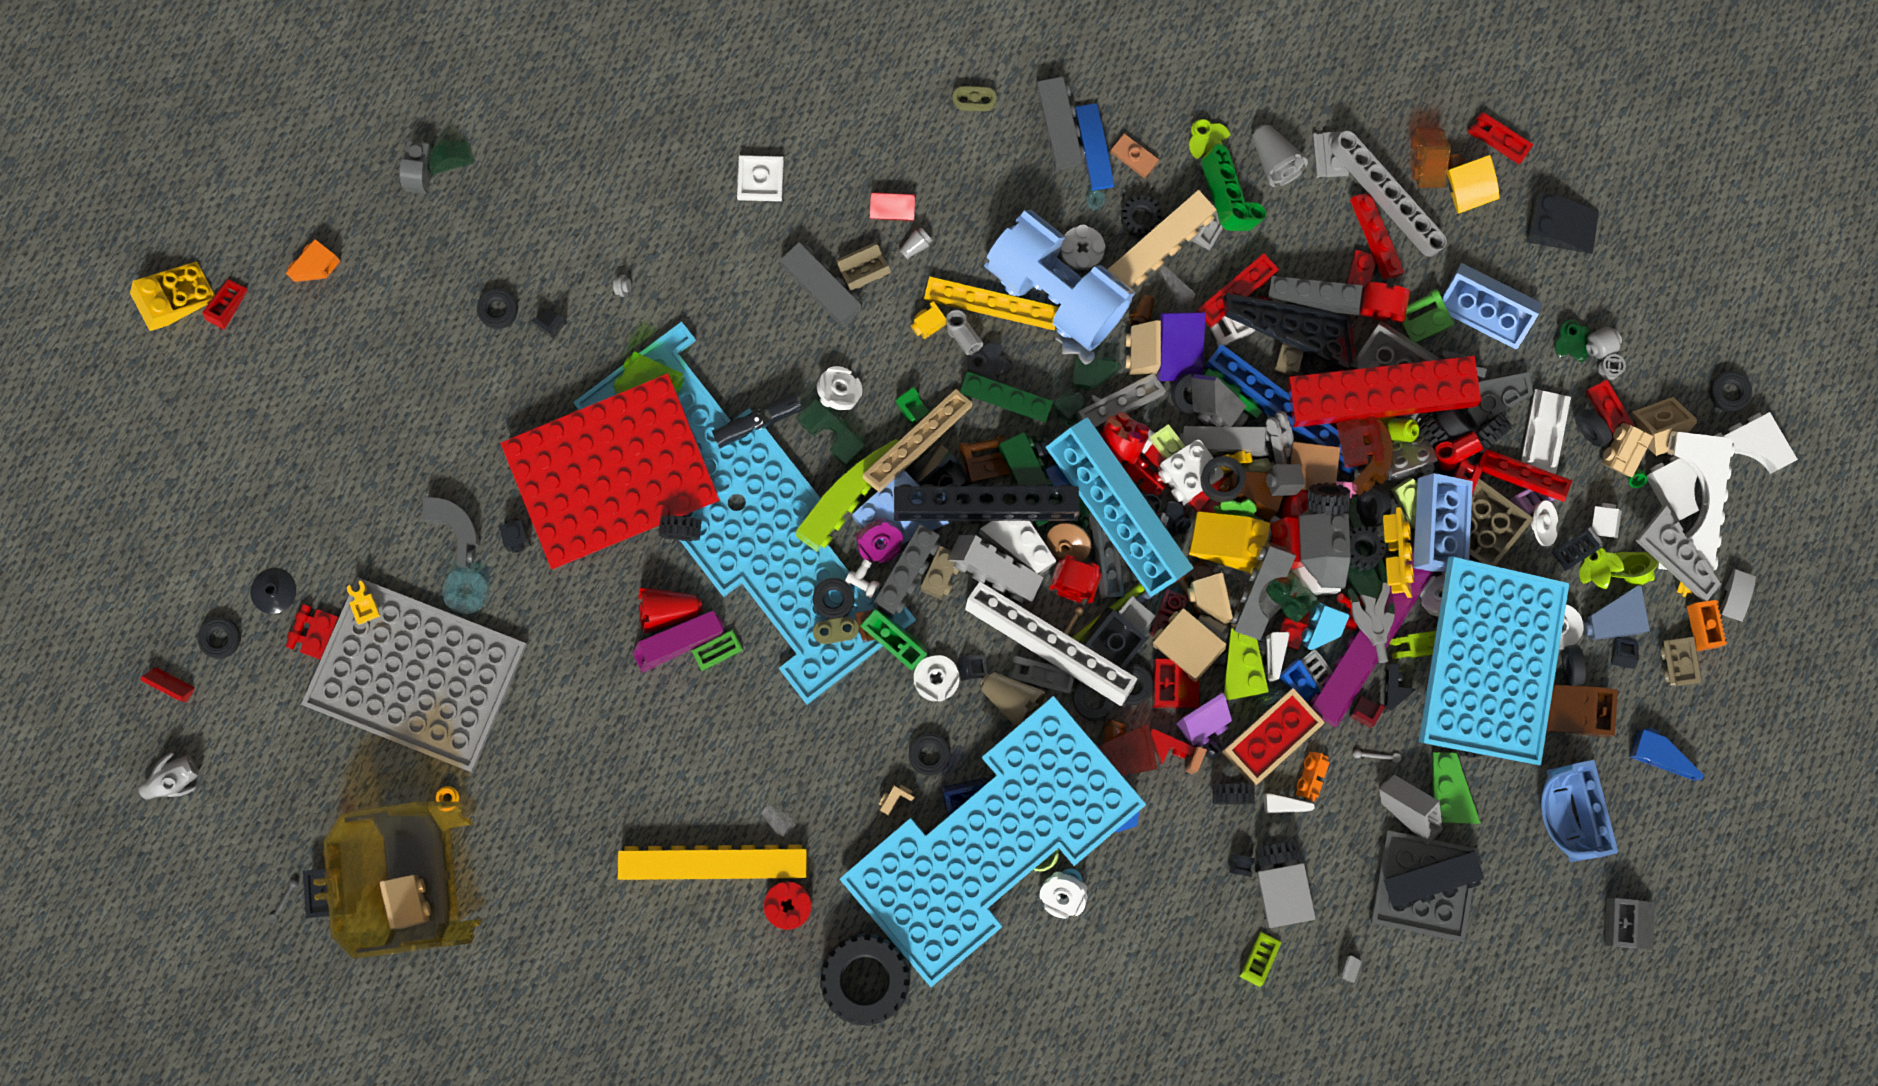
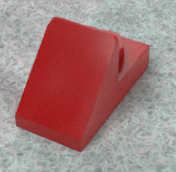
M1289 600L1279 632H1289L1287 648L1298 651L1302 632L1308 626L1311 607Z
M1152 729L1149 733L1160 765L1164 763L1169 749L1173 750L1172 754L1174 756L1185 759L1186 756L1190 758L1196 748L1155 729Z

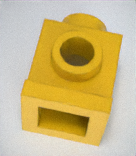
M933 301L930 303L928 311L923 309L916 314V319H914V323L910 326L917 336L921 334L926 339L946 325V318Z

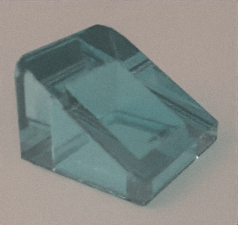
M1272 682L1267 685L1268 693L1254 695L1262 708L1269 706L1285 694L1283 690Z

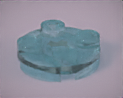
M460 569L449 574L444 582L442 595L445 604L451 610L458 614L470 615L480 610L487 603L489 586L485 578L477 571ZM465 586H468V589L472 590V593L467 594V597L463 598V594L460 593V590L464 589Z

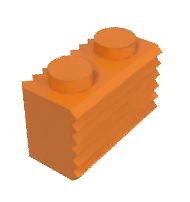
M1717 600L1698 602L1687 606L1697 651L1716 649L1727 644Z

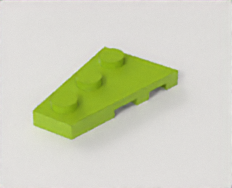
M1233 628L1230 629L1223 693L1226 701L1268 693L1257 639L1235 632Z

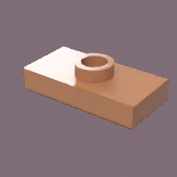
M1126 134L1119 139L1110 152L1143 178H1146L1159 162V159Z

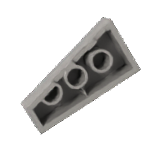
M959 535L948 557V561L954 563L953 567L964 573L966 570L973 574L972 578L982 583H985V581L992 584V589L1000 593L1005 591L1011 594L1010 598L1020 604H1023V601H1033L1044 577L1023 564L1016 563L1014 565L1013 558L999 552L996 554L997 548L990 544L982 543V539L976 535Z

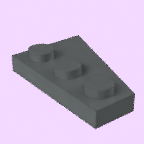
M1529 372L1479 382L1481 402L1477 407L1466 409L1479 426L1481 423L1533 395Z

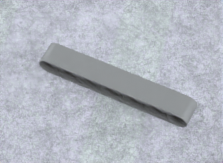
M1350 131L1342 132L1331 145L1333 154L1422 254L1431 257L1440 252L1446 246L1445 235L1358 137ZM1341 141H1344L1347 144L1348 148L1344 147L1341 144ZM1355 157L1359 158L1362 164H1359ZM1370 174L1375 175L1377 181L1373 180ZM1385 190L1391 193L1392 198L1386 195ZM1400 207L1404 208L1407 214H1404ZM1415 224L1421 227V231L1415 227ZM1430 240L1435 242L1436 248L1430 244Z

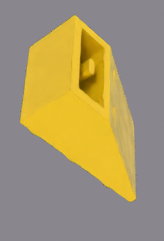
M197 261L134 280L130 295L149 331L176 322L206 306L215 296Z

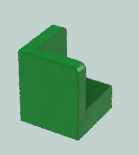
M914 387L895 400L896 406L912 426L929 414V410L919 399V393Z

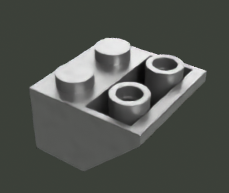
M1607 898L1605 946L1653 950L1655 903Z

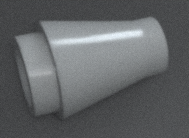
M920 227L917 231H913L899 251L908 260L911 256L929 247L932 239Z

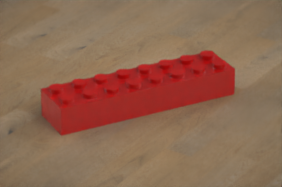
M1475 356L1289 377L1287 383L1293 427L1477 407L1481 402Z

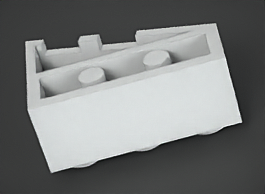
M991 521L980 528L979 533L983 537L991 541L1001 551H1004L1014 561L1023 564L1039 575L1056 563L1055 558L1030 521Z

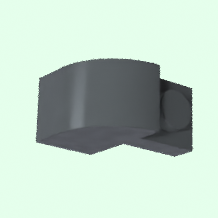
M407 141L404 159H401L400 182L406 192L427 194L431 175L427 168L431 150L430 144Z

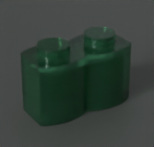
M1289 571L1287 577L1274 579L1265 588L1268 596L1275 603L1281 605L1286 616L1296 623L1319 603L1313 592L1304 587L1299 577L1292 571Z

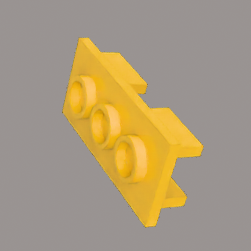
M1401 507L1396 508V514L1383 515L1385 543L1388 542L1389 551L1399 550V557L1386 558L1388 586L1391 585L1392 594L1405 592L1407 598H1412L1411 583L1414 582V572L1410 561L1413 560L1411 544L1408 543V540H1411V529Z

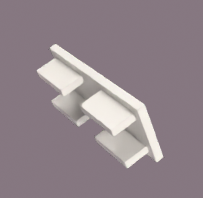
M1538 389L1534 390L1521 462L1556 474L1571 397Z

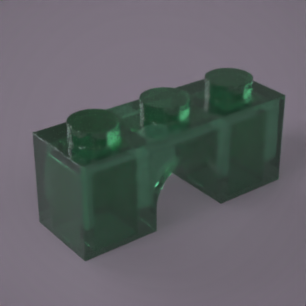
M815 399L797 417V421L814 438L823 430L833 431L837 435V440L830 448V453L847 468L865 450V445L863 444L865 440L857 432L852 433L847 429L849 425L840 416L838 418L833 416L830 407L824 406Z

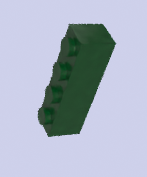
M968 371L960 391L961 394L1045 423L1053 404L1052 400Z
M1022 433L997 445L1015 485L1037 486L1047 484L1053 486L1050 478H1045L1042 471L1044 464L1039 456L1036 457L1032 450L1035 446L1030 436L1026 437L1025 433ZM1034 499L1027 500V502L1030 504L1037 503V501ZM1057 499L1050 500V502L1053 504L1060 503V501ZM1033 521L1035 527L1041 526V525H1043V524L1049 522V521Z

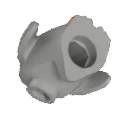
M169 753L162 757L153 768L149 778L138 787L140 796L144 799L165 796L176 797L195 790L196 786L184 788L199 776V769L191 756L188 754L170 762L167 761L174 753Z

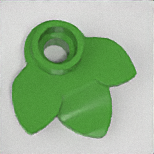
M1245 499L1241 503L1234 500L1221 502V505H1216L1213 509L1217 514L1246 516L1255 519L1257 507L1250 499Z

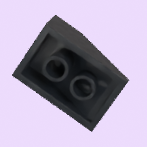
M1538 193L1532 200L1526 242L1593 254L1599 211L1562 196Z

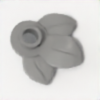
M1059 334L1055 338L1062 343V354H1078L1080 360L1085 365L1094 360L1095 353L1093 350L1088 351L1072 337L1066 338Z

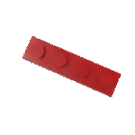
M1367 193L1351 198L1350 202L1383 279L1395 278L1404 274L1401 262L1372 196Z
M1262 254L1198 308L1196 312H1205V322L1210 328L1214 327L1225 317L1223 297L1226 293L1249 297L1274 276L1279 269L1265 254Z
M1488 449L1484 451L1478 464L1483 466V473L1565 502L1573 480Z

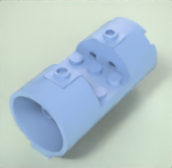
M1025 210L1016 219L1015 222L1018 224L1016 226L1013 225L1010 229L1007 228L995 242L987 255L990 261L989 263L986 262L984 267L999 278L1001 283L1006 286L1005 290L1013 296L1025 295L1033 287L1049 294L1048 298L1052 302L1061 304L1053 320V325L1057 327L1056 331L1063 337H1072L1088 351H1091L1115 328L1127 311L1136 292L1102 265L1094 266L1086 276L1080 277L1057 258L1062 248V242L1066 237L1034 211Z

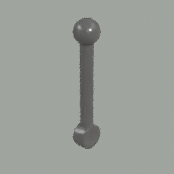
M296 879L289 881V888L276 911L268 917L270 923L278 921L280 911L292 890L299 884Z

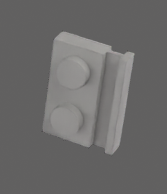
M1342 132L1313 133L1316 178L1349 175L1348 169L1333 154L1331 149L1333 141ZM1341 141V144L1344 147H1347V144L1344 141Z

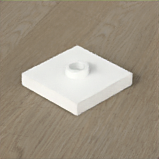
M739 155L737 199L782 201L783 156Z

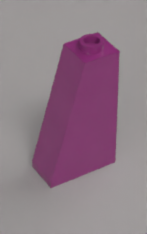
M713 610L639 641L632 654L641 673L720 636L723 632L722 628H724L722 619L719 615L716 616Z

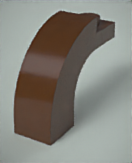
M1378 418L1361 420L1354 427V437L1364 443L1372 453V460L1369 465L1353 481V491L1359 496L1364 491L1368 492L1375 484V480L1382 485L1388 477L1392 466V439L1388 429Z

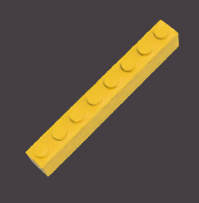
M720 845L718 850H709V846H695V850H685V846H671V850L662 851V846H648V851H639V846H625L624 851H618V880L807 878V850L802 849V845H788V849H779V845H765V850H755V845H741V850H732L731 845Z

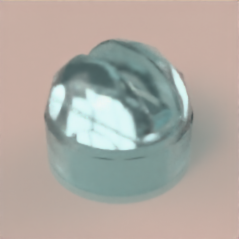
M1100 191L1090 193L1086 200L1087 206L1093 210L1103 207L1106 202L1104 194ZM1094 196L1096 197L1095 205L1093 204Z

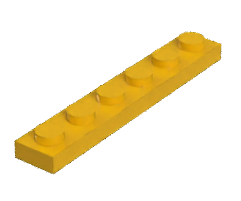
M929 277L924 296L926 301H934L935 303L1054 331L1053 320L1059 309L1057 306L934 277Z

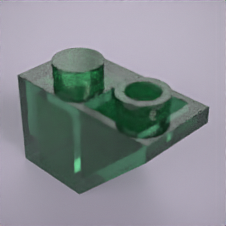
M1076 357L1071 388L1094 391L1119 372L1121 363L1116 362L1112 358H1103L1102 360L1093 359L1091 363L1085 365L1079 357Z

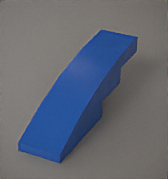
M1097 103L1075 107V113L1080 130L1081 143L1085 152L1084 161L1091 189L1094 191L1113 188L1114 182Z

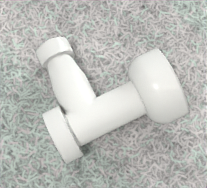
M863 559L862 565L858 568L857 572L850 571L845 582L866 591V596L873 600L879 591L881 583L877 581L869 583L863 580L867 569L871 566L869 561Z

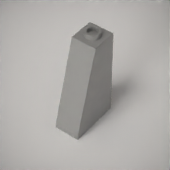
M1184 426V433L1180 434V440L1185 446H1188L1195 440H1201L1211 455H1233L1237 452L1245 451V453L1250 452L1252 458H1269L1271 460V435L1266 427Z

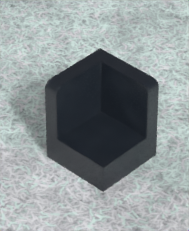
M549 308L545 310L539 320L535 317L532 319L535 327L552 339L556 337L567 322L563 315L557 314Z

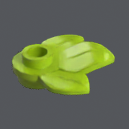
M1199 119L1193 123L1191 128L1190 152L1194 158L1198 159L1204 153L1206 154L1214 145L1222 144V140L1227 139L1230 136V132L1222 124H1211L1208 120ZM1204 128L1206 133L1201 134L1198 132V129Z
M1602 547L1594 552L1598 554L1596 560H1592L1593 554L1584 559V563L1579 570V577L1583 584L1592 580L1597 586L1607 589L1611 579V572H1620L1625 568L1617 554L1606 552Z

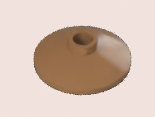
M1068 522L1056 524L1047 535V547L1057 560H1062L1066 555L1076 557L1078 562H1082L1090 553V538L1086 531L1076 524Z

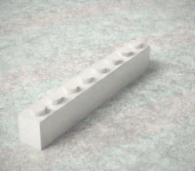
M982 582L978 583L967 599L966 611L1118 705H1123L1137 681L1136 677Z

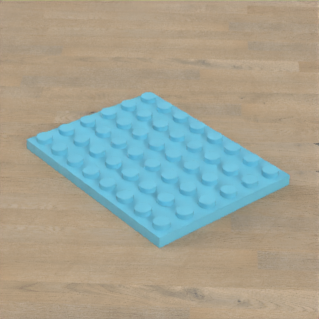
M1448 557L1419 736L1420 743L1541 765L1569 583L1461 558Z

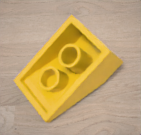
M1197 512L1189 555L1249 573L1252 567L1255 568L1258 559L1256 557L1259 548L1264 546L1268 539L1270 523L1246 516Z

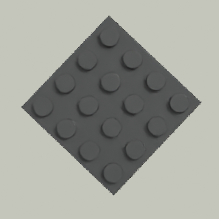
M1387 830L1385 832L1370 923L1465 942L1473 888L1468 889L1467 885L1457 888L1459 891L1457 893L1447 896L1444 895V892L1435 894L1436 899L1422 903L1421 899L1412 901L1413 906L1399 910L1398 906L1392 907L1383 880L1413 869H1420V867L1431 863L1442 862L1456 855H1465L1468 851L1474 849L1478 857L1480 849L1432 840L1429 844H1426L1418 836Z

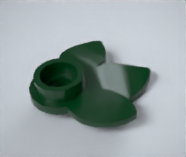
M1575 320L1564 321L1559 327L1560 336L1555 342L1557 356L1562 358L1570 354L1575 360L1584 362L1589 354L1586 349L1587 338L1593 330L1587 326H1580ZM1570 327L1573 328L1572 335L1569 333Z

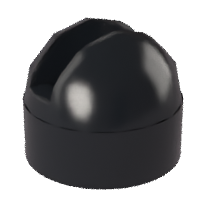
M1210 740L1203 746L1207 750L1205 756L1209 757V759L1219 757L1222 752L1220 743L1215 740ZM1208 745H1212L1219 752L1215 754L1208 748Z

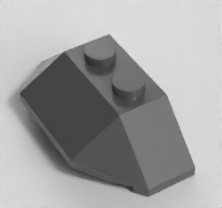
M1307 509L1298 518L1300 562L1318 581L1317 583L1321 588L1344 589L1351 558L1349 514L1344 512L1343 514L1337 513V515L1332 513L1325 515L1323 512L1319 514L1317 511L1313 512L1311 509Z

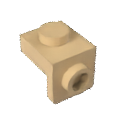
M900 785L899 788L894 786L890 794L885 792L879 803L882 806L880 811L889 816L900 796L913 802L915 799L911 796L913 791L903 785Z

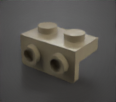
M877 243L868 245L836 261L850 291L891 273L889 265L882 256Z
M1695 637L1664 640V646H1661V654L1663 660L1667 659L1668 668L1664 669L1666 682H1670L1673 687L1702 683Z

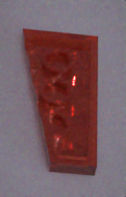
M1149 723L1097 746L1122 776L1158 769Z

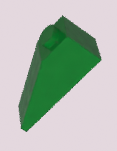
M876 608L860 624V627L910 670H913L927 655V647Z

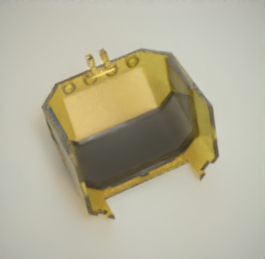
M458 801L411 802L341 814L323 841L326 868L325 878L313 880L314 885L317 886L327 884L328 893H318L315 895V900L327 899L331 937L353 959L472 943L475 937L473 931L476 926H480L482 919L459 922L451 828L474 824L470 818L463 816L461 813L463 808ZM410 875H419V878H422L425 884L424 900L429 903L431 909L429 921L402 929H390L380 882Z

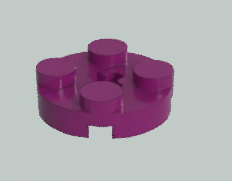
M878 518L876 521L867 524L857 533V548L863 559L873 563L872 561L885 563L893 559L900 552L903 536L896 524L887 521L886 518ZM883 538L882 544H875L878 539Z

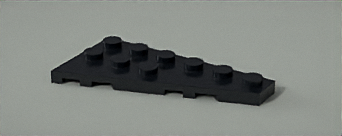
M1226 293L1223 297L1225 317L1343 370L1358 369L1350 315Z

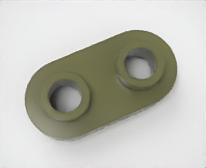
M962 86L953 93V104L962 111H990L995 107L997 101L995 91L988 87ZM961 97H966L968 100L967 102L962 103L959 99ZM983 98H988L990 101L988 103H983L981 100Z
M851 617L820 621L813 629L815 640L823 645L851 641L859 633L858 623ZM844 625H850L852 627L851 631L844 632ZM827 628L829 630L828 635L822 636L820 634L821 629Z

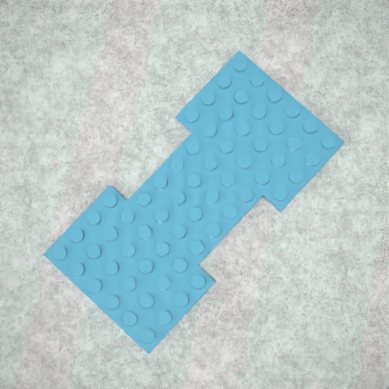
M1054 696L982 756L996 776L926 835L917 823L910 818L840 878L841 882L930 987L1002 928L1003 925L988 907L1059 848L1075 866L1146 805L1143 799Z

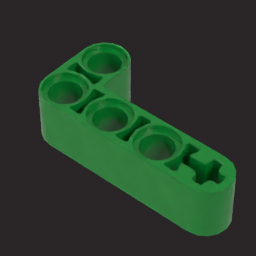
M1222 144L1214 145L1202 157L1201 163L1220 224L1228 231H1251L1266 218V210L1259 203L1245 202L1228 149Z

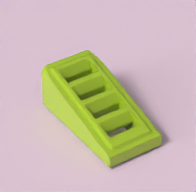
M1260 931L1239 977L1261 987L1266 980L1282 942ZM1261 941L1273 947V950L1270 951L1260 946ZM1257 950L1268 955L1269 958L1266 959L1256 954ZM1253 960H1256L1264 964L1265 967L1262 968L1252 962ZM1251 968L1255 970L1256 972L1260 973L1261 976L1249 971V969Z

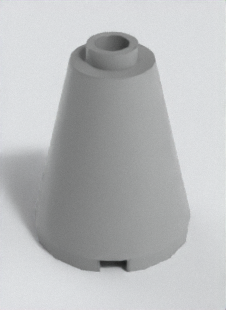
M1263 124L1254 130L1252 139L1266 179L1272 187H1275L1277 183L1283 186L1293 181L1302 173V166L1305 165L1307 167L1308 159L1271 125Z

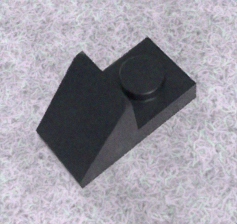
M1390 663L1386 665L1384 712L1393 710L1416 690L1415 688L1398 687V684L1402 683L1403 677L1402 670H1399V664Z

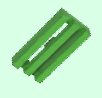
M730 630L691 651L701 671L743 651L734 631ZM731 636L732 640L728 643L702 656H699V652ZM733 645L736 646V648H734V649H732V650H730V651H728V652H726V653H724V654L718 656L717 658H715V659H713V660H711V661H709V662L703 664V662H702L703 660H705V659H707V658H709V657H711V656H713V655H715V654H717V653H719V652H721V651H723V650H725V649H727V648H729V647H731V646H733Z

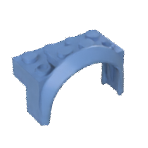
M1595 760L1546 770L1548 777L1543 787L1541 801L1543 821L1553 841L1568 855L1569 862L1618 853ZM1562 788H1567V789H1568V790L1559 791V792H1555V793H1554V791H1555V790H1558V789H1562ZM1571 793L1573 795L1575 806L1577 809L1581 830L1573 814ZM1575 836H1580L1579 838L1573 839V840H1567V839H1566V838H1571V837H1575Z

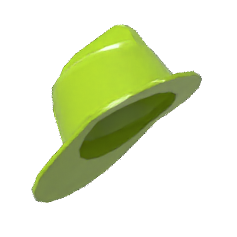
M1615 553L1621 558L1625 569L1620 572H1611L1612 577L1624 578L1628 584L1633 586L1643 585L1655 579L1654 569L1657 567L1658 561L1650 553Z

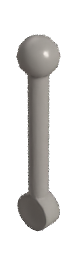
M1359 749L1353 751L1355 758L1362 756L1388 759L1395 763L1401 761V756L1397 753L1385 755L1361 752Z

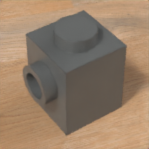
M1278 463L1266 475V483L1270 488L1271 496L1297 495L1305 486L1300 464Z

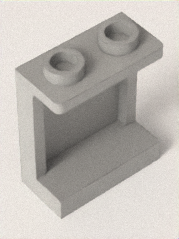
M1297 860L1283 862L1284 867L1275 869L1274 864L1261 866V871L1255 872L1256 877H1258L1266 915V928L1316 920L1304 864H1297Z

